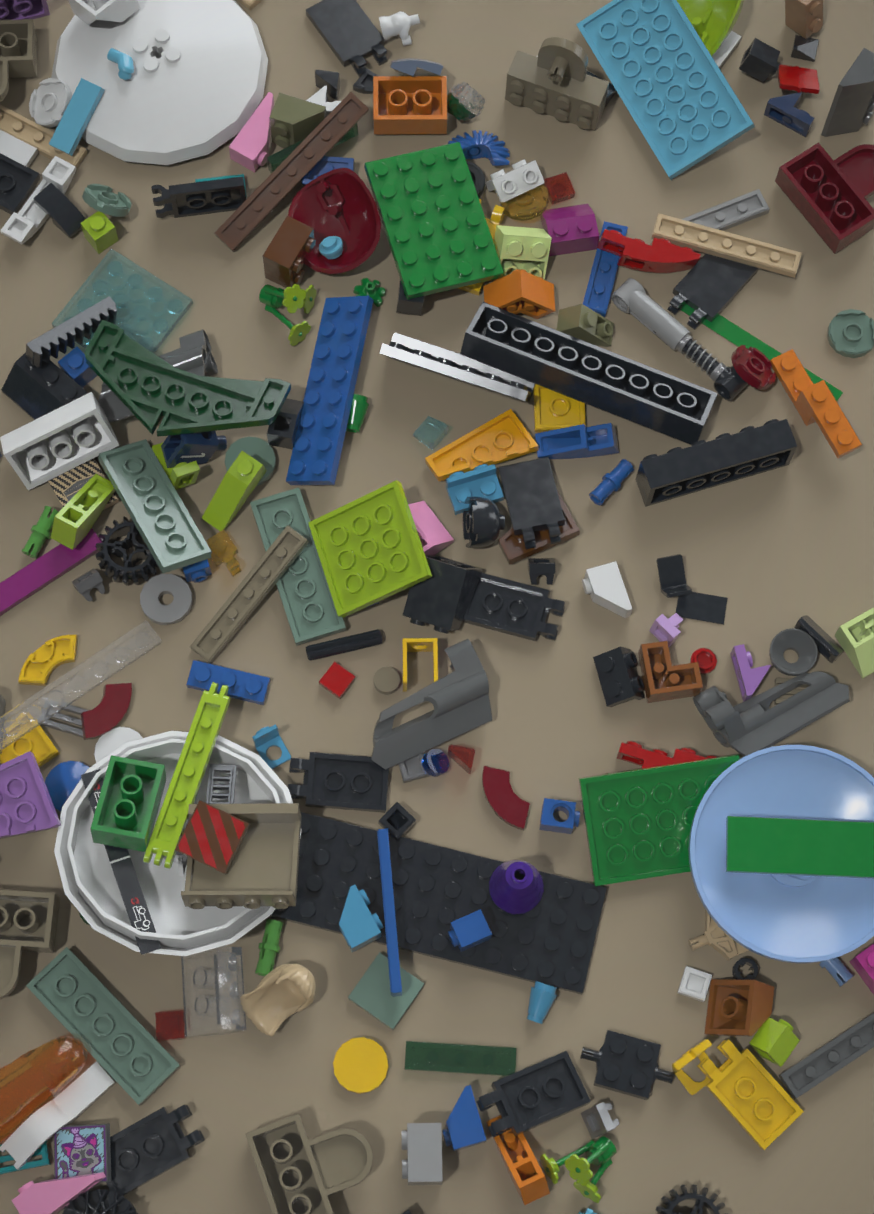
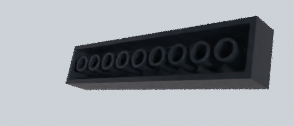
M482 302L466 330L460 352L461 355L690 445L699 440L718 394L485 302Z

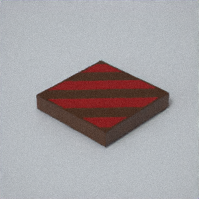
M199 800L175 850L226 875L250 824Z

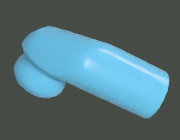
M111 48L107 54V59L118 64V69L120 70L118 76L121 79H131V74L134 73L133 59L129 55Z

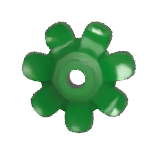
M363 278L361 285H356L353 289V293L358 294L357 296H370L374 300L375 306L380 307L383 304L381 297L386 295L385 288L380 287L378 280L371 282L368 278Z

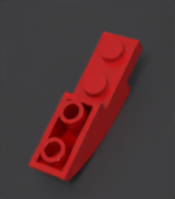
M604 229L597 248L620 256L617 265L653 273H672L690 270L696 265L701 254L694 252L693 249L674 245L667 239L654 237L651 244L648 245L643 240L632 239L623 236L616 230Z
M627 741V743L621 742L616 758L639 765L641 769L717 757L706 756L705 758L696 755V752L692 749L681 748L680 750L676 748L671 758L664 751L657 749L649 751L642 749V745L636 742Z

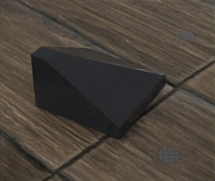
M795 35L791 57L814 62L819 39L809 37L805 39L800 35Z

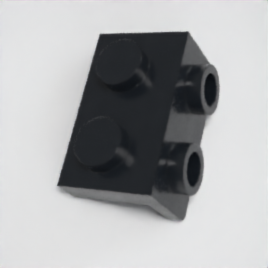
M620 646L593 657L606 706L613 707L632 699L641 700L645 698L643 693L645 686L637 672L636 666L638 661L634 652Z

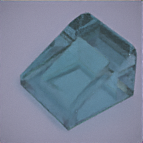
M428 416L413 433V436L433 450L448 433V425Z

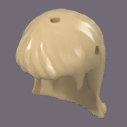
M282 964L269 972L253 991L242 994L240 1004L246 1016L256 1026V1029L266 1035L274 1036L284 1020L294 1013L304 1010L313 1002L316 989L315 978L307 968L300 964Z

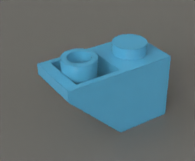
M356 885L351 886L339 922V929L352 953L381 937L380 929L383 928L376 913L371 915L367 907L370 901L363 889L358 891Z

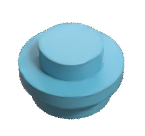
M338 236L326 237L320 243L319 251L327 259H335L343 252V241Z

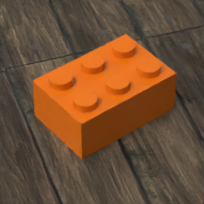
M373 76L374 134H447V77Z

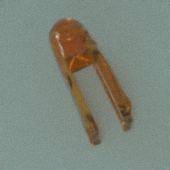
M74 1036L57 1037L26 1052L12 1063L0 1068V1143L10 1137L39 1108L57 1097L63 1088L82 1071L87 1062L88 1053L80 1039Z

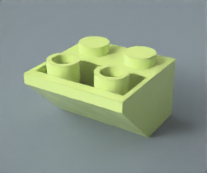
M496 225L494 245L504 272L503 277L511 274L514 270L523 269L532 275L545 279L552 238L544 229Z
M874 608L841 625L834 635L862 679L874 673Z

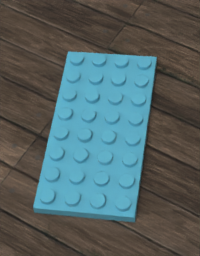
M613 0L576 24L670 180L755 127L677 0Z

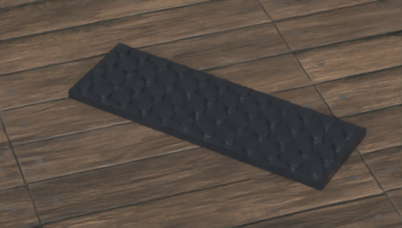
M301 812L296 906H288L286 909L275 908L270 917L342 934L339 929V922L351 886L356 885L358 891L362 889L365 891L370 901L367 907L371 915L376 913L383 925V928L380 929L381 937L373 942L387 946L377 831ZM388 834L398 949L533 983L538 981L557 989L583 994L606 887L595 886L594 884L538 871L542 877L544 887L539 903L532 910L524 914H510L494 904L489 891V882L493 872L504 862L404 837L397 840L394 836ZM481 909L492 937L461 952L459 946L454 947L449 938L450 923Z

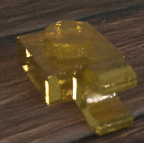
M224 529L206 540L212 551L211 559L216 566L224 563L232 576L242 571L240 564L234 557V555L238 554V549Z

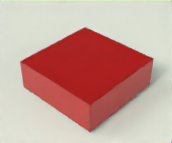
M334 661L320 679L319 685L340 699L354 682L356 676Z

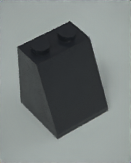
M425 555L432 577L410 587L403 616L411 618L410 622L413 624L425 626L428 623L434 625L435 631L449 634L451 630H459L483 569L438 555Z

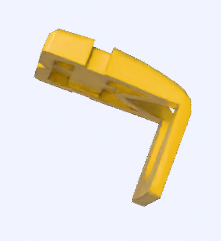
M706 1039L672 1063L674 1074L690 1095L696 1094L711 1081L706 1076L704 1081L695 1082L682 1070L684 1066L696 1057H698L700 1062L704 1058L706 1060L709 1058L704 1051L712 1043Z

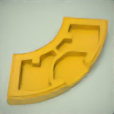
M77 635L55 637L46 641L44 645L39 647L34 653H31L21 669L18 680L19 684L46 686L47 679L53 670L62 664L75 662Z

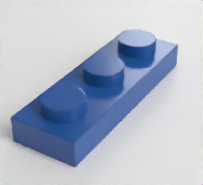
M193 660L186 685L188 688L209 691L212 682L218 683L217 694L220 693L222 685L229 686L227 696L230 698L264 705L270 678Z

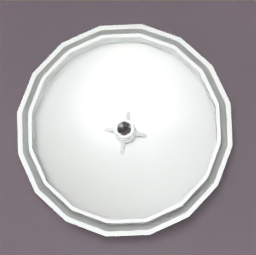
M137 0L140 9L123 22L95 20L88 25L74 15L57 41L51 78L61 80L68 85L72 96L81 78L105 90L82 138L88 144L126 162L170 165L208 155L241 131L263 99L268 58L257 24L235 0ZM111 48L125 53L133 59L134 73L131 74V79H121L118 76L120 71L118 64L107 59V54Z
M168 731L126 742L87 769L85 773L98 769L100 771L96 773L86 790L81 778L61 811V826L58 827L54 853L65 895L95 931L136 952H140L135 936L140 939L158 940L160 942L161 949L149 953L189 956L232 944L269 917L275 910L272 906H260L258 909H248L244 906H233L230 909H220L216 906H205L203 909L185 907L181 891H185L188 856L177 851L172 867L169 869L164 867L165 856L161 865L158 866L154 865L156 854L153 853L150 863L143 862L145 852L128 849L156 933L141 932L131 926L105 846L93 843L90 828L94 813L88 797L99 780L105 778L111 755L165 765L166 783L156 817L157 821L189 732ZM218 735L194 804H198L199 800L206 803L209 764L237 765L234 804L293 803L288 787L258 754ZM215 772V776H230V773ZM214 781V784L229 785L230 783L229 781ZM214 790L213 793H229V790ZM213 798V801L228 802V799Z

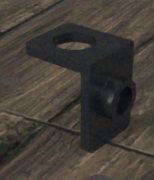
M677 554L657 558L661 592L667 598L691 594L692 589L686 584L682 555Z

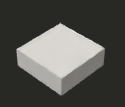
M686 966L677 993L704 1002L712 975Z

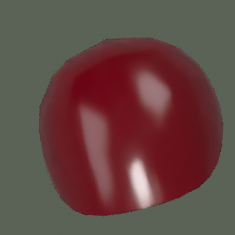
M338 168L317 177L296 194L290 205L288 216L314 229L315 246L311 253L307 252L303 258L304 264L313 270L327 274L343 273L358 267L375 251L381 232L379 210L363 180L351 169ZM338 236L342 239L343 252L339 257L327 259L320 253L319 245L326 237Z

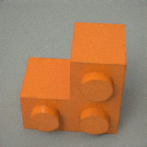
M514 270L511 274L495 279L493 282L483 286L485 303L513 314L521 312L532 318L539 319L555 312L554 284L544 280L542 277L532 275L526 270Z

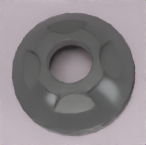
M794 628L779 632L773 638L769 649V656L773 666L779 672L788 676H798L809 671L815 664L818 654L814 639L805 631ZM786 650H794L798 655V661L795 663L787 662L784 659L783 653Z

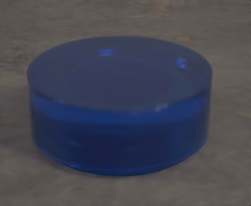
M431 749L423 755L422 766L426 773L433 777H438L448 770L449 759L442 750Z

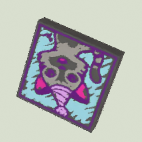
M110 1123L64 1126L53 1134L54 1179L104 1172L106 1178L100 1182L111 1181Z

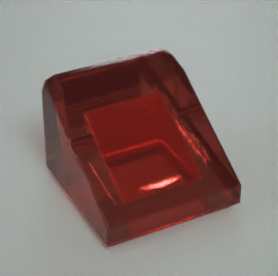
M452 744L449 745L448 756L468 774H471L475 750Z

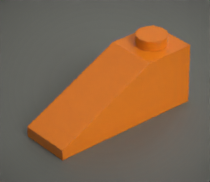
M501 1115L487 1121V1126L489 1127L492 1122L502 1119ZM512 1129L494 1137L496 1146L524 1205L550 1194L545 1175L524 1134L514 1136Z

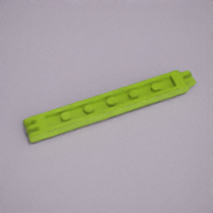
M212 682L210 690L203 691L144 854L143 862L150 863L154 853L156 854L154 865L160 866L165 856L164 867L169 869L172 867L177 853L175 848L189 819V804H194L230 703V697L227 696L229 686L222 685L220 693L217 694L218 683Z

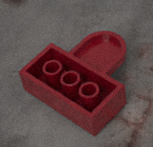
M818 142L779 167L775 182L834 254L873 230L874 208L866 199L874 194V145H858L833 160Z

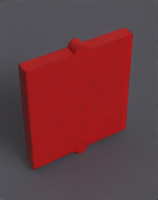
M779 65L777 74L780 89L793 90L799 93L819 94L817 70L801 68L799 66Z

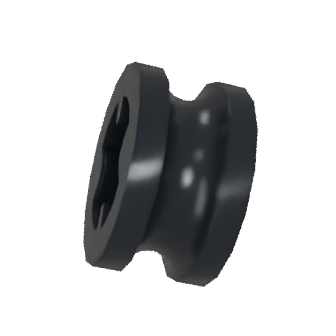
M741 958L734 964L732 975L735 980H754L758 975V966L750 958ZM747 964L750 966L748 970H752V975L748 974L743 978L740 976L742 972H738V967L742 968Z

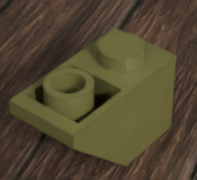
M578 304L559 310L556 330L596 346L609 347L612 343L614 323L587 306Z

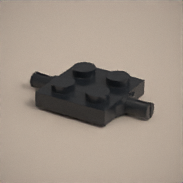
M607 1030L604 1044L599 1052L582 1048L580 1058L596 1062L594 1086L648 1100L651 1085L656 1079L670 1084L673 1081L674 1072L658 1068L660 1044Z

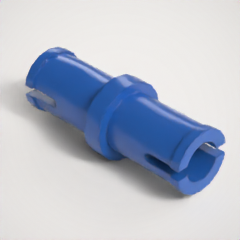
M622 459L610 473H606L602 477L603 481L589 494L591 496L590 499L595 504L602 505L613 491H618L621 488V483L634 471L632 464Z

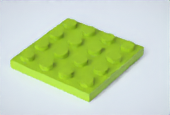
M397 480L308 522L338 617L344 618L432 577L402 484Z

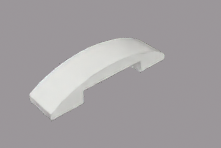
M55 156L42 173L43 180L19 213L14 212L0 232L21 245L29 240L49 218L35 204L33 198L50 183H53L65 194L76 172V167Z

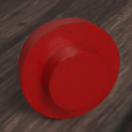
M700 648L693 652L690 663L698 662L700 674H708L716 667L717 658L711 650Z

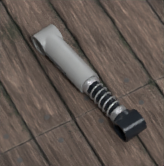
M628 278L611 295V299L618 309L624 313H630L673 351L678 350L681 354L685 353L686 358H691V362L696 363V367L700 366L701 371H706V375H710L711 380L714 381L715 390L725 400L732 401L748 385L737 374L733 366L726 367L722 362H717V358L714 359L712 353L708 354L706 352L707 349L703 350L701 348L702 345H697V340H692L691 332L646 294L642 285L635 279Z

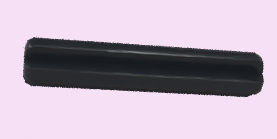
M379 629L308 645L306 646L307 658L312 661L379 645L383 642L382 634Z

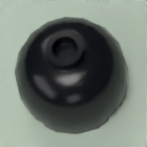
M467 497L464 504H469L468 511H463L462 525L464 540H469L466 547H487L493 544L499 537L500 530H504L505 517L500 515L498 506L488 498Z

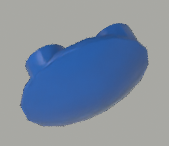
M67 761L51 769L45 779V784L55 809L60 812L62 811L63 805L81 780V775L85 774L90 767L81 762Z

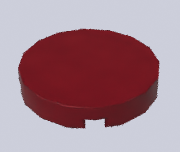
M741 345L731 356L734 369L750 386L759 390H766L776 379V373L771 371L773 366L770 360L754 347L748 349L745 347L746 345Z

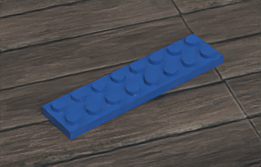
M370 296L325 299L304 395L303 409L286 477V482L290 485H335L374 301Z

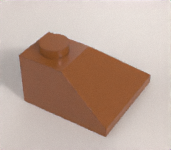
M711 979L705 1034L753 1036L772 1014L774 986L757 980Z

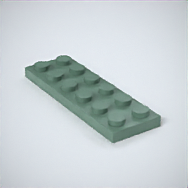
M146 439L99 453L98 460L163 574L211 558L212 551Z
M298 487L250 502L265 552L287 525L309 541L276 583L296 646L346 631L343 618L338 617L308 524L310 518L300 488Z
M67 947L26 985L139 1106L180 1067L176 1060Z

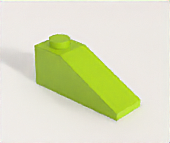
M241 451L226 472L201 519L223 533L267 470L264 465L244 451Z
M95 473L55 515L51 539L73 550L86 537L116 491L111 481Z

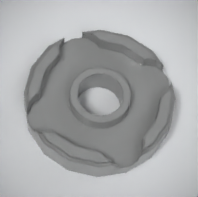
M160 574L152 577L144 584L140 593V604L145 616L152 622L159 625L178 623L189 614L192 607V593L188 584L181 577L173 574ZM164 594H170L174 599L171 604L162 605L159 602L160 597Z

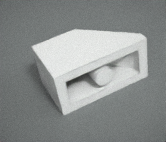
M617 562L587 569L585 579H582V585L585 593L590 594L592 602L624 618L630 617L632 606Z

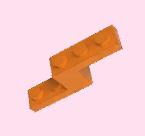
M793 349L770 360L773 366L772 369L805 425L808 426L814 422L818 424L837 458L861 447L860 440L825 381L822 380L813 384Z

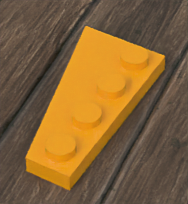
M509 409L425 458V463L440 482L446 480L455 472L463 471L466 473L473 471L475 467L482 464H488V466L538 451L539 447L512 409Z

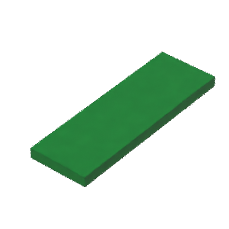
M727 816L726 872L874 879V823Z

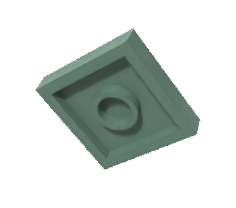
M379 952L348 999L394 1030L423 988L424 983L400 967L402 996L392 997L388 958Z

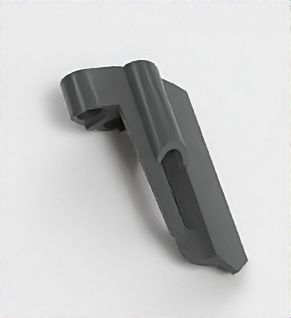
M204 329L180 337V348L158 356L175 368L199 376L209 377L218 374L217 365L211 353V345ZM103 382L101 385V395L97 401L104 410L109 423L133 416L134 414Z
M469 639L444 649L452 663L450 665L452 673L380 713L373 733L372 761L386 770L492 721L488 678ZM424 701H429L433 704L434 710L392 729L394 718L398 713Z
M814 671L798 675L734 707L728 701L726 694L720 692L716 686H712L694 696L693 701L719 743L724 747L733 748L745 757L758 750L775 745L850 701L848 685L836 683L835 679L827 673ZM802 684L809 685V687L769 708L770 703Z

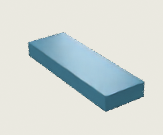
M81 78L49 142L50 146L70 156L73 155L105 91L102 87Z

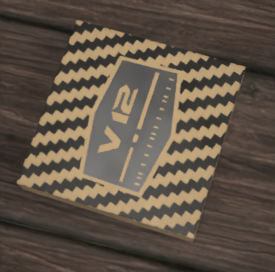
M93 458L48 482L60 504L64 507L95 473L103 478L105 476ZM115 493L103 510L119 502Z

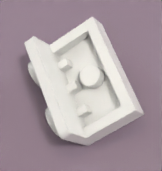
M523 159L513 164V170L507 173L502 169L491 174V180L485 182L488 191L495 190L499 201L503 203L544 184L545 181L536 160L526 163V160Z

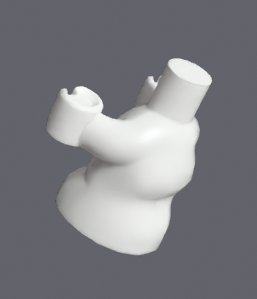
M399 11L391 16L379 17L384 41L389 40L393 36L400 35L403 46L411 45L412 41L409 30L412 25L420 24L418 14L408 16L406 13Z

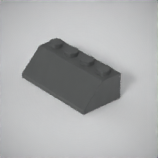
M863 48L838 85L821 133L824 137L857 132L863 123L868 125L874 115V53L866 48Z

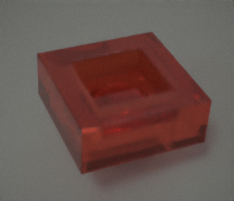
M567 172L544 179L543 185L552 205L575 197V191Z
M183 1010L155 1013L156 1038L158 1042L185 1039Z

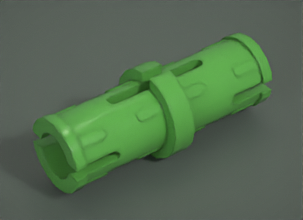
M44 507L37 524L31 528V536L24 549H22V552L27 556L30 553L31 558L37 559L45 540L51 536L49 532L53 527L54 517L58 513L55 509L52 511V507Z
M266 919L262 943H259L258 946L260 953L255 974L266 976L274 969L276 955L280 952L279 939L283 922Z

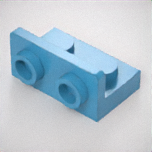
M482 464L475 467L473 471L466 473L463 471L455 472L446 479V490L455 515L468 511L469 504H464L467 497L488 498L494 503L504 500V495L496 475L495 464L489 466L488 464Z

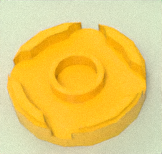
M365 1037L352 1038L343 1043L335 1054L333 1061L334 1075L339 1084L349 1092L357 1094L371 1092L377 1089L386 1079L388 1071L387 1055L382 1046L372 1039Z

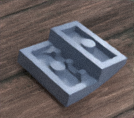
M416 58L398 59L390 63V68L414 76L417 67L437 75L441 74L443 65L440 63Z

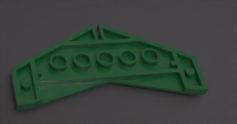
M104 320L101 321L85 350V359L88 366L152 435L162 416H164L157 429V437L270 425L276 420L291 390V383L280 379L265 378L264 381L208 377L175 368L125 335L123 329Z

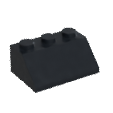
M26 352L14 363L1 389L9 399L34 420L88 394L86 390L51 360L49 363L42 361L41 368L32 366L25 358Z

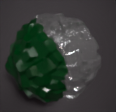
M457 83L450 88L447 95V112L455 116L458 121L472 119L481 114V111L484 109L485 99L474 88H471L468 83Z

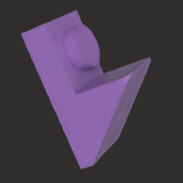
M742 644L734 646L730 655L744 702L752 697L771 665L751 669L750 667L753 666L752 656L749 651L746 652L745 646Z

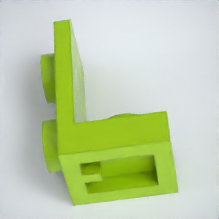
M163 442L152 446L151 449L175 490L195 484L200 472L196 461L190 463L182 462L174 468H167L161 448Z

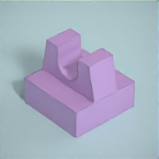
M677 613L669 619L661 614L654 621L649 631L660 642L667 641L669 648L681 633L678 625L682 623L683 619Z

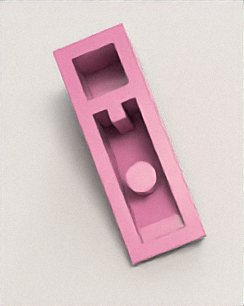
M268 92L229 146L230 159L254 173L260 166H264L269 158L271 137L269 117L274 107L273 94Z
M104 1172L46 1180L35 1184L33 1181H30L18 1189L19 1195L11 1201L19 1214H57L65 1206L69 1205V1201L74 1200L79 1194H83L106 1178Z

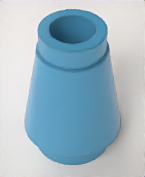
M538 981L535 982L534 987H531L528 1020L540 1024L543 1023L557 997L555 995L556 987Z

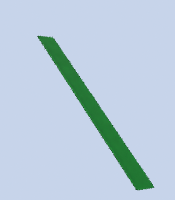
M687 304L681 308V311L689 316L695 311ZM720 314L712 322L706 318L701 322V324L738 347L746 345L745 347L748 349L750 347L758 349L769 360L782 354ZM804 368L813 384L823 380ZM825 381L837 402L843 392Z

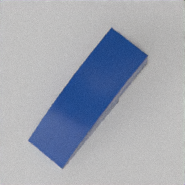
M612 423L591 427L581 424L535 434L536 443L539 447L537 451L538 458L574 459L619 453L616 428Z

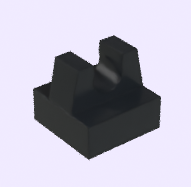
M528 558L531 585H537V577L539 575H545L547 585H552L555 574L554 558Z

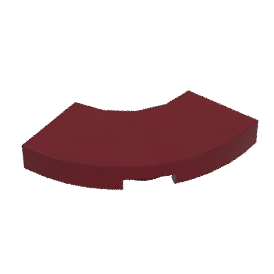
M132 683L106 684L99 705L92 710L81 713L84 740L93 739L105 734L121 721L131 701Z
M484 766L482 785L489 805L505 823L524 831L530 803L520 799L513 792L509 782V771Z

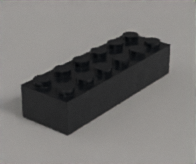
M772 419L763 426L756 428L748 426L736 434L724 433L717 436L715 440L708 442L706 440L697 441L691 447L684 449L676 447L670 449L666 454L659 456L657 454L648 455L640 462L635 480L645 507L787 466L791 462L797 444L788 420L779 421L778 419Z

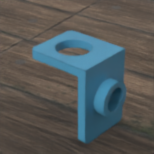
M276 724L260 729L252 737L260 757L271 769L291 759L290 753L279 736ZM272 746H277L282 751L281 757L275 761L268 759L266 756L267 750Z

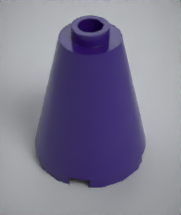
M510 860L499 865L493 872L489 882L490 896L494 904L510 914H524L532 910L539 903L544 888L543 880L538 870L530 863L521 860Z

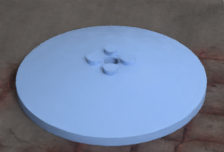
M780 745L758 750L743 757L723 771L711 784L697 807L691 825L688 847L689 865L695 889L703 906L715 923L730 938L746 949L766 958L788 963H816L834 959L855 950L874 936V879L726 872V817L874 823V778L855 762L840 754L807 745Z

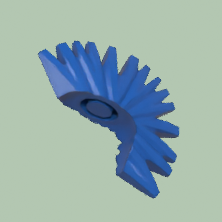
M473 130L472 137L467 132H464V138L457 135L456 138H452V141L448 142V144L460 142L465 159L485 157L489 158L493 166L509 165V160L505 158L510 157V153H508V148L503 147L505 142L497 141L498 136L495 135L493 137V133L487 135L488 131H485L484 135H482L481 130H479V133Z

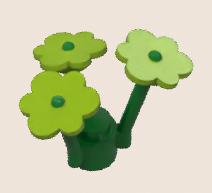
M267 284L261 289L259 300L261 303L266 304V311L272 313L290 329L288 340L291 346H295L299 342L304 341L306 335L311 330V326L307 321L293 325L276 308L283 305L287 307L289 313H295L297 308L301 309L303 307L304 313L308 314L314 306L317 291L314 289V285H310L309 288L304 290L298 284H294L292 287H287L284 290Z
M601 1136L596 1142L591 1140L585 1146L557 1161L553 1158L548 1159L546 1154L540 1156V1161L545 1173L550 1177L553 1184L558 1183L559 1167L565 1164L567 1170L570 1171V1177L574 1180L577 1179L573 1186L584 1197L599 1203L602 1197L597 1193L598 1188L595 1185L605 1170L613 1163L610 1158L617 1153V1150L610 1139ZM587 1152V1159L578 1157ZM591 1163L596 1166L601 1165L594 1177L590 1170Z

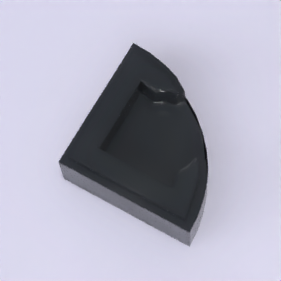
M366 69L354 83L353 90L362 94H372L373 76L378 75Z

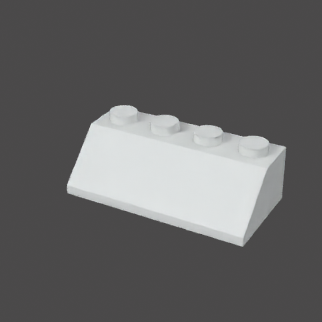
M92 392L0 437L4 456L28 491L99 456V453L119 446V442L104 410Z

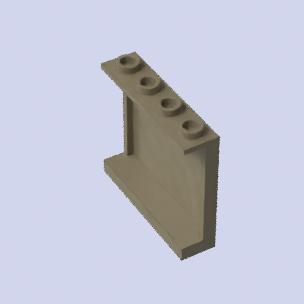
M189 804V818H191L197 804ZM210 804L249 823L250 826L226 875L190 857L187 858L185 891H181L185 907L203 909L205 906H216L220 909H230L233 906H244L248 909H258L260 906H272L276 909H286L288 906H296L302 817L299 804Z

